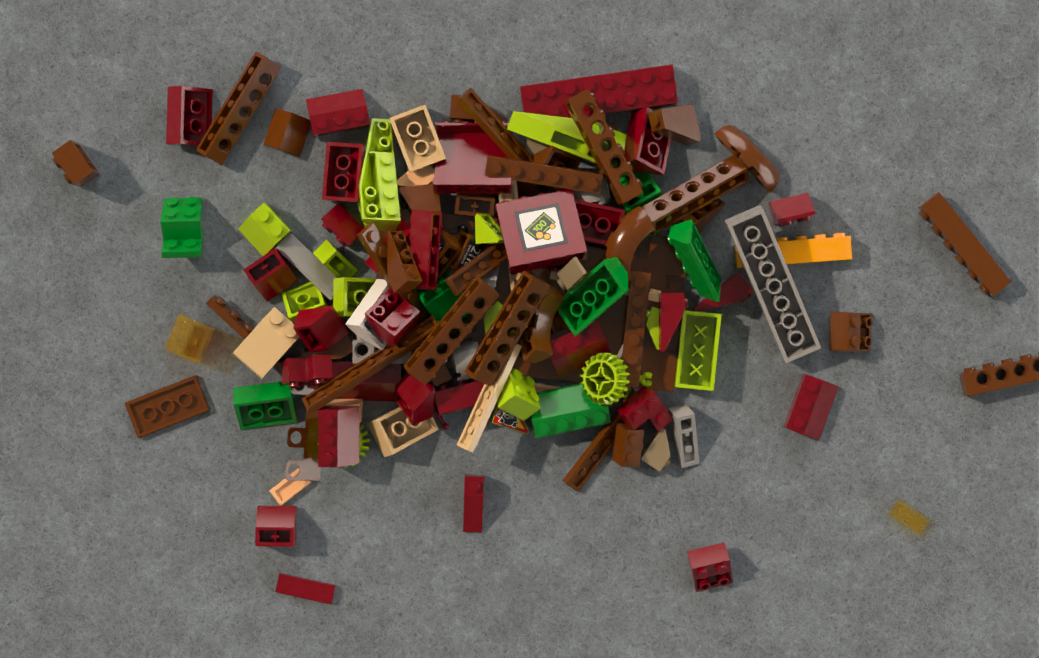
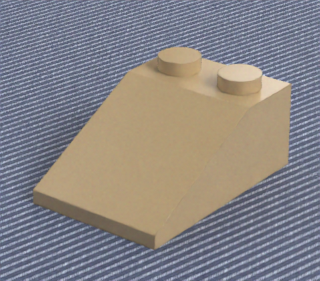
M426 105L389 118L410 172L446 159Z
M274 307L233 354L262 379L300 337L293 329L294 324Z
M400 407L367 423L383 457L393 455L439 430L434 418L412 425Z

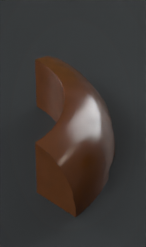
M724 126L714 133L720 143L748 167V171L758 183L771 193L777 186L780 177L778 170L767 156L735 126Z
M640 206L626 214L620 220L621 224L616 231L611 232L605 245L607 247L605 258L602 259L603 261L604 259L617 257L628 272V281L632 280L631 262L635 250L641 241L655 230L650 217Z
M547 283L550 285L547 294L530 319L527 328L523 331V339L520 340L522 357L524 362L527 363L543 361L553 354L550 341L551 326L555 313L564 301V298L549 283Z

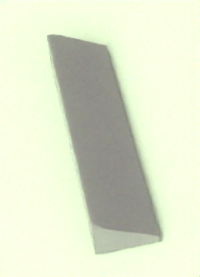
M288 234L277 244L276 249L329 300H332L333 278L338 277L293 234Z

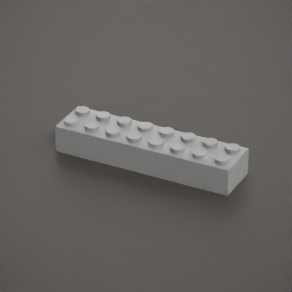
M758 205L724 220L785 363L821 349L762 206Z

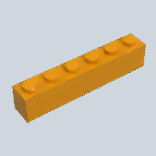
M845 233L833 234L834 237L826 238V234L814 235L815 239H807V236H796L795 240L788 241V237L776 238L786 264L852 259L851 236H845ZM734 245L735 268H744Z

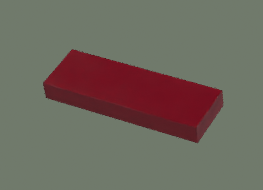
M279 573L275 592L332 604L336 585Z

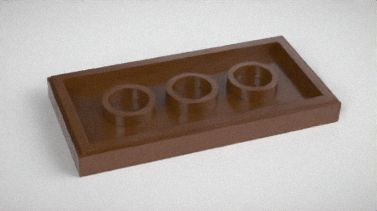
M197 375L125 402L138 439L210 411Z

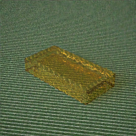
M899 498L888 512V515L918 536L923 533L930 523L929 519Z

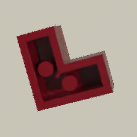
M312 355L306 359L288 358L281 362L282 385H289V388H300L301 385H307V388H319V385L326 384V381L332 379L331 355Z
M646 386L642 387L616 408L623 421L634 430L647 421L652 428L659 432L673 421L657 394Z

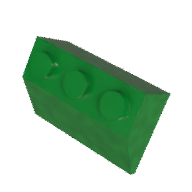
M282 381L233 388L234 408L240 430L297 423L294 394H292L289 385H282Z

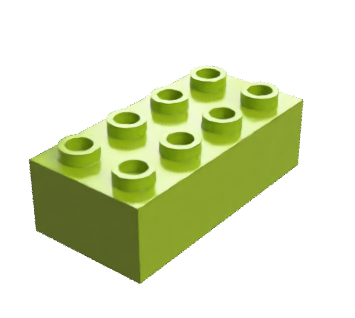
M684 310L680 320L674 387L714 391L722 314Z

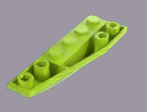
M513 111L507 130L548 146L553 145L558 149L596 164L572 118ZM596 124L592 126L594 133H599V126ZM613 129L617 144L619 143L625 151L626 134ZM603 141L601 147L604 151H607L609 148L608 143ZM612 158L611 166L617 168V160Z
M372 118L359 182V196L362 221L366 224L374 223L378 231H396L401 218L390 119Z

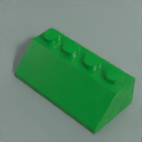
M692 219L670 226L669 244L674 246L677 259L682 261L683 270L686 275H689L692 288H696L698 294L715 302L720 301L721 276Z
M617 257L604 259L563 296L564 301L557 311L574 336L580 334L628 292V272Z
M581 384L538 392V401L541 409L531 415L535 438L611 423L608 405H599L592 402V399L586 398L587 393L582 391L585 386Z

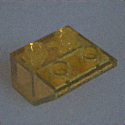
M179 313L164 348L186 360L199 364L215 328Z

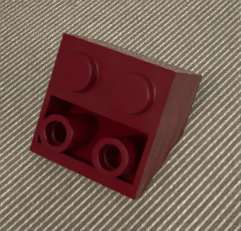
M808 193L768 202L773 225L778 224L779 227L793 224L792 220L797 219L798 223L811 220V216L816 214Z
M339 203L321 218L324 222L322 226L329 233L334 232L338 235L335 239L344 247L346 245L352 247L359 239L357 235L364 229Z
M276 248L243 270L267 302L299 281Z
M391 288L365 312V316L376 334L391 347H394L418 324L420 311L399 294L394 293Z
M333 306L299 310L293 327L311 353L329 350L349 334L350 331Z
M407 372L395 386V402L412 425L433 418L435 408L434 395L436 394L433 385L429 383L424 385Z
M258 506L255 546L294 547L296 545V506Z
M724 542L687 551L696 592L733 583L730 559Z

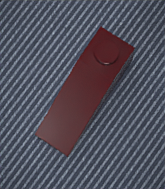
M736 272L721 285L720 301L715 302L704 298L692 309L700 311L736 303L740 300L744 302L752 296L750 292L753 289L742 275Z
M659 293L660 352H665L684 314V309L688 307V298L684 297V293Z
M465 474L463 532H482L484 475Z

